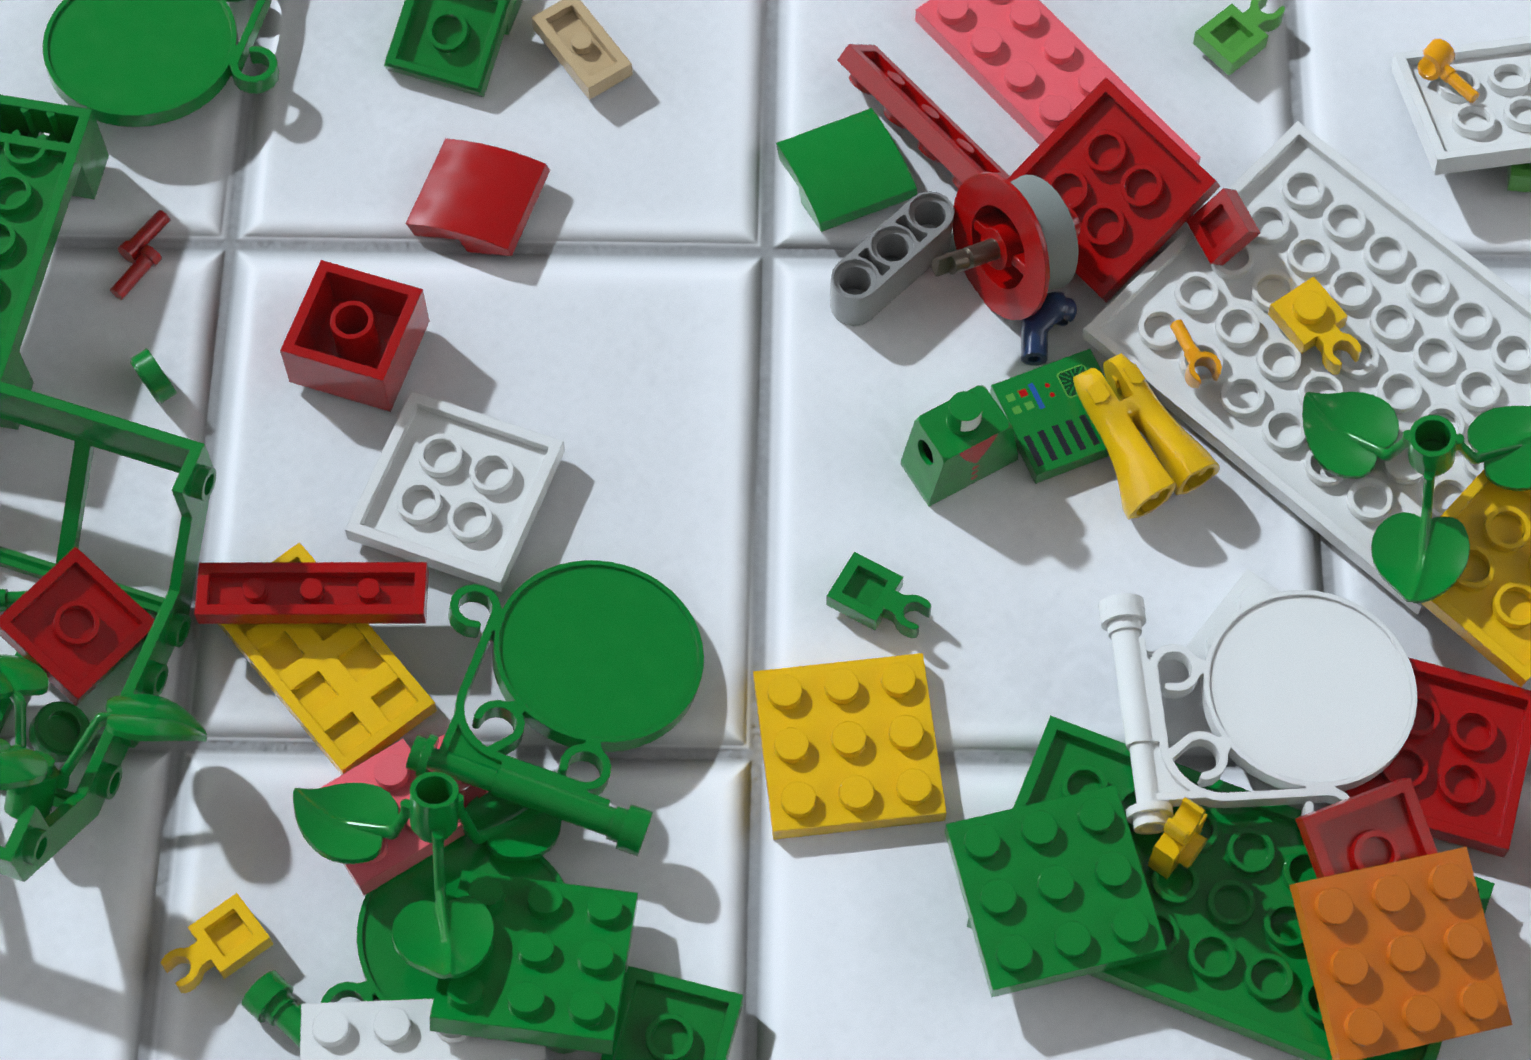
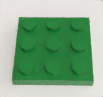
M1116 784L945 825V836L991 998L1165 956L1167 947Z
M462 870L456 898L470 896L482 901L493 919L494 940L488 956L475 971L457 979L438 978L430 1013V1031L612 1055L637 911L638 893Z

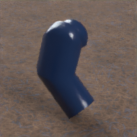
M1063 292L1047 293L1041 308L1034 315L1021 320V361L1024 364L1038 366L1048 361V332L1055 324L1064 327L1068 325V322L1074 321L1077 315V305L1073 299L1066 297Z

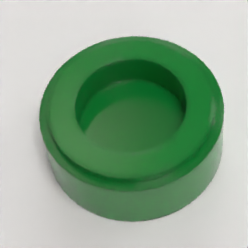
M147 348L130 358V364L157 403L160 402L162 404L177 394L175 388Z
M64 701L51 702L42 707L31 721L29 740L35 751L51 755L55 762H66L90 725V722L85 713L74 704Z

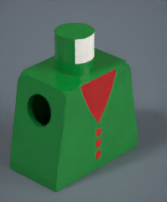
M978 385L968 391L954 394L949 401L923 413L914 421L900 464L930 507L1017 461L1019 456L1013 428L987 388L984 385Z

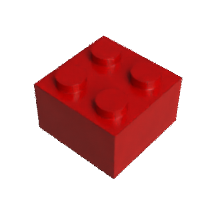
M321 260L280 349L289 382L391 412L430 322L423 289Z

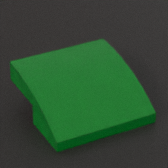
M872 108L776 143L779 160L799 188L801 204L821 232L907 201L918 194L915 182L897 146Z

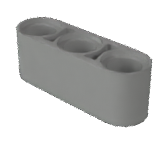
M928 191L912 197L837 263L831 274L830 307L832 314L838 321L846 325L857 326L872 320L931 267L934 258L946 254L951 246L954 222L953 204L946 196L938 192ZM930 223L935 224L938 227L931 229L924 228L921 226V224ZM897 256L901 258V260L887 261L883 259V257ZM855 288L864 291V293L853 295L845 291Z

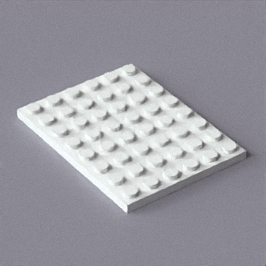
M1297 121L1228 188L1237 191L1261 234L1226 264L1221 266L1210 264L1190 227H1188L1083 328L1082 338L1107 359L1120 353L1124 354L1131 362L1138 366L1160 403L1418 615L1425 607L1421 603L1415 604L1405 601L1377 572L1371 556V543L1377 527L1388 517L1401 512L1413 513L1421 517L1424 475L1415 471L1410 465L1408 458L1409 447L1390 461L1377 458L1374 469L1364 478L1347 479L1326 471L1312 455L1305 438L1302 420L1304 396L1307 392L1324 394L1364 392L1382 398L1395 410L1399 421V434L1395 443L1402 439L1403 432L1410 430L1414 422L1419 418L1427 415H1439L1448 419L1453 424L1456 434H1462L1464 436V443L1475 452L1468 442L1467 432L1470 424L1476 417L1493 408L1531 406V301ZM1313 276L1348 315L1345 326L1339 330L1353 336L1361 345L1362 351L1359 361L1356 363L1346 351L1337 350L1333 352L1334 356L1342 363L1338 375L1331 374L1324 367L1321 360V352L1316 346L1301 354L1268 315L1270 304ZM1176 320H1182L1200 351L1211 352L1219 358L1222 370L1217 381H1214L1208 368L1196 366L1195 371L1201 379L1200 387L1197 389L1192 388L1186 383L1184 375L1188 362L1170 328L1171 323ZM1456 451L1453 466L1446 473L1435 476L1432 518L1440 517L1484 470V462L1476 465L1471 464Z

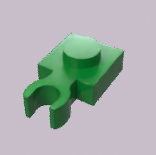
M856 552L852 554L826 596L827 606L876 631L882 619L886 618L893 622L899 633L908 638L918 637L919 625L908 621L904 615L910 611L919 612L927 618L931 615V604L927 599L919 595H903L899 593L903 586V576Z

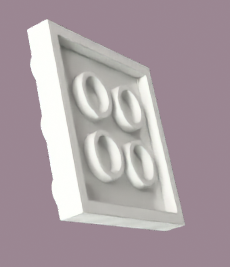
M1531 36L1452 46L1455 52V60L1450 66L1480 94L1473 103H1469L1440 77L1431 81L1419 75L1418 63L1424 57V49L1393 53L1391 70L1434 175L1531 163Z
M411 391L345 528L347 539L412 562H427L430 568L502 592L565 452L564 441Z

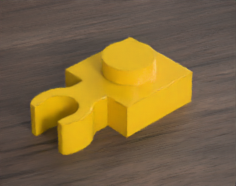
M1314 276L1270 304L1268 315L1300 353L1303 354L1316 346L1321 352V360L1324 367L1331 374L1338 375L1341 370L1342 363L1333 354L1337 350L1346 351L1355 363L1359 361L1362 351L1360 343L1350 334L1339 330L1345 326L1348 315Z
M1185 796L1173 818L1169 817L1163 827L1164 833L1154 845L1148 866L1166 879L1169 878L1179 863L1185 868H1189L1207 842V839L1200 835L1207 817L1206 810Z
M235 893L191 924L188 929L196 942L189 947L176 948L168 952L162 958L161 965L166 973L182 963L191 965L189 973L175 983L181 993H188L201 983L204 974L215 966L223 979H226L274 944L238 893Z

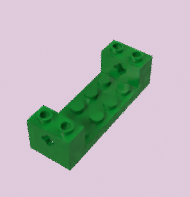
M0 94V381L32 390L34 382L20 354V348L71 196L95 200L109 154L92 109ZM0 418V427L19 429L20 424Z

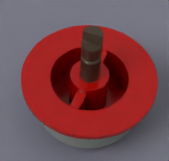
M982 172L969 177L963 182L957 192L953 205V235L956 251L932 260L931 266L936 277L947 273L954 275L964 271L967 279L986 306L999 316L1009 320H1022L1034 315L1043 305L1047 292L1066 286L1075 274L1078 263L1077 237L1081 230L1077 214L1066 206L1061 196L1048 182L1034 175H1023L1010 182L998 174Z

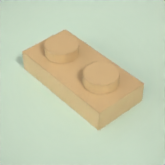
M561 0L532 17L533 30L589 100L633 75L632 63L581 0Z

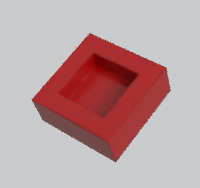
M1223 188L1186 221L1212 265L1223 266L1261 234L1242 199L1234 189Z

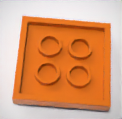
M1467 847L1289 885L1332 1060H1360L1513 1025Z

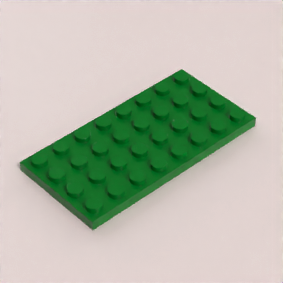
M1050 715L1013 808L1116 784L1126 815V809L1136 804L1130 751L1126 749L1125 743ZM1175 763L1179 771L1198 786L1197 783L1201 772ZM1220 779L1213 785L1201 787L1221 793L1249 791ZM1199 805L1206 810L1205 813L1207 814L1200 835L1207 839V842L1189 868H1185L1179 863L1168 879L1148 866L1154 845L1163 835L1164 831L1149 835L1138 834L1134 832L1133 824L1128 822L1167 951L1164 957L1088 975L1304 1060H1332L1289 886L1317 879L1295 818L1301 816V810L1289 805L1213 808ZM1180 806L1172 807L1173 816L1176 814ZM1474 876L1485 915L1495 883ZM968 918L967 927L972 929ZM1443 1041L1360 1060H1437Z

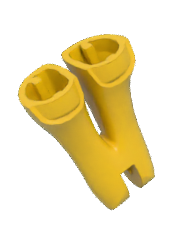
M1120 353L1104 362L1103 369L1106 379L1094 367L1073 377L1074 386L1080 401L1101 436L1113 463L1119 485L1122 509L1128 520L1142 517L1154 511L1164 502L1168 501L1173 492L1176 496L1189 493L1206 483L1219 472L1220 466L1215 459L1168 413L1151 390L1138 366L1131 362L1124 354ZM1143 436H1144V437L1146 438V440L1149 442V444L1151 445L1152 449L1150 448V446L1148 445V443L1145 441V439L1143 438Z

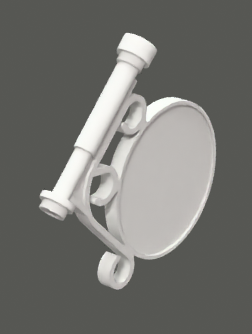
M1287 590L1262 596L1241 607L1228 618L1215 635L1205 660L1197 657L1191 649L1179 644L1163 645L1154 651L1150 659L1148 658L1145 637H1140L1142 627L1146 624L1145 605L1142 596L1133 593L1115 594L1102 599L1098 604L1101 627L1108 632V637L1112 640L1126 749L1130 751L1136 804L1126 809L1127 822L1133 824L1134 832L1138 834L1149 835L1163 832L1166 821L1169 817H1173L1172 807L1180 806L1185 796L1197 805L1213 808L1305 804L1301 810V816L1314 811L1313 803L1335 804L1350 798L1343 791L1360 786L1380 774L1398 755L1410 734L1417 708V686L1411 662L1392 631L1367 609L1348 599L1315 590ZM1166 660L1179 661L1187 668L1189 678L1180 683H1166L1161 694L1158 665ZM1201 681L1202 707L1213 734L1204 731L1189 733L1169 749L1162 696L1170 699L1185 697ZM1193 747H1203L1209 750L1216 760V767L1201 773L1197 783L1198 786L1188 780L1174 763L1183 753ZM1229 756L1250 775L1283 790L1221 793L1201 787L1213 785L1221 778L1228 764Z

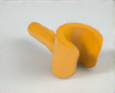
M1436 38L1432 40L1423 50L1424 57L1418 63L1419 75L1431 81L1440 77L1469 103L1475 102L1480 95L1479 92L1450 66L1455 60L1453 47L1443 39Z
M1176 320L1171 323L1170 328L1188 362L1184 375L1186 383L1192 388L1197 389L1200 387L1201 379L1195 371L1196 366L1208 368L1214 381H1217L1222 370L1219 358L1211 352L1200 351L1182 320Z

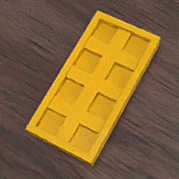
M299 542L272 562L316 561ZM218 624L341 775L385 750L437 711L432 698L369 624Z

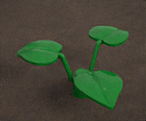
M1307 392L1304 396L1302 420L1305 438L1312 455L1326 471L1347 479L1364 478L1374 469L1377 458L1390 461L1409 447L1408 458L1410 465L1415 471L1424 475L1421 517L1408 512H1401L1388 517L1377 527L1371 543V556L1377 572L1407 602L1419 604L1441 596L1458 581L1467 566L1470 542L1464 525L1453 517L1432 518L1435 476L1446 473L1453 466L1456 451L1471 464L1476 465L1484 462V473L1487 479L1495 486L1512 491L1531 490V406H1503L1488 410L1476 417L1470 424L1467 432L1468 442L1475 451L1473 452L1464 443V436L1456 434L1453 424L1448 419L1439 415H1427L1419 418L1414 422L1410 430L1403 432L1402 439L1395 443L1399 434V421L1395 410L1382 398L1364 392L1330 394Z
M0 654V700L10 698L15 708V745L11 746L6 740L0 738V790H7L4 811L14 819L18 820L25 803L37 807L44 819L52 813L56 788H68L71 773L98 731L105 726L107 731L113 736L133 741L207 742L208 736L205 729L188 711L177 703L151 694L118 695L107 700V712L95 715L61 770H58L54 765L55 759L51 755L41 751L26 749V700L24 696L45 694L48 691V676L41 667L28 659Z
M427 772L416 777L410 786V799H403L400 802L399 814L397 803L392 795L385 789L373 784L341 783L317 789L294 788L293 807L300 832L307 843L318 854L333 862L358 864L375 859L382 849L383 838L396 839L409 819L413 832L421 840L432 843L436 902L416 901L404 907L394 919L392 942L399 957L408 965L441 979H457L475 971L488 956L494 940L493 919L482 901L470 896L458 897L447 901L444 841L454 833L458 826V820L473 844L478 845L486 842L489 851L495 857L506 861H529L545 855L556 844L562 825V820L490 795L491 792L489 791L480 798L478 796L475 797L465 808L464 796L459 793L457 782L451 776L442 772Z

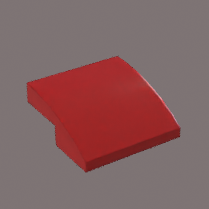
M445 138L405 224L415 236L459 240L467 252L512 256L550 169L547 164L510 150L477 142Z

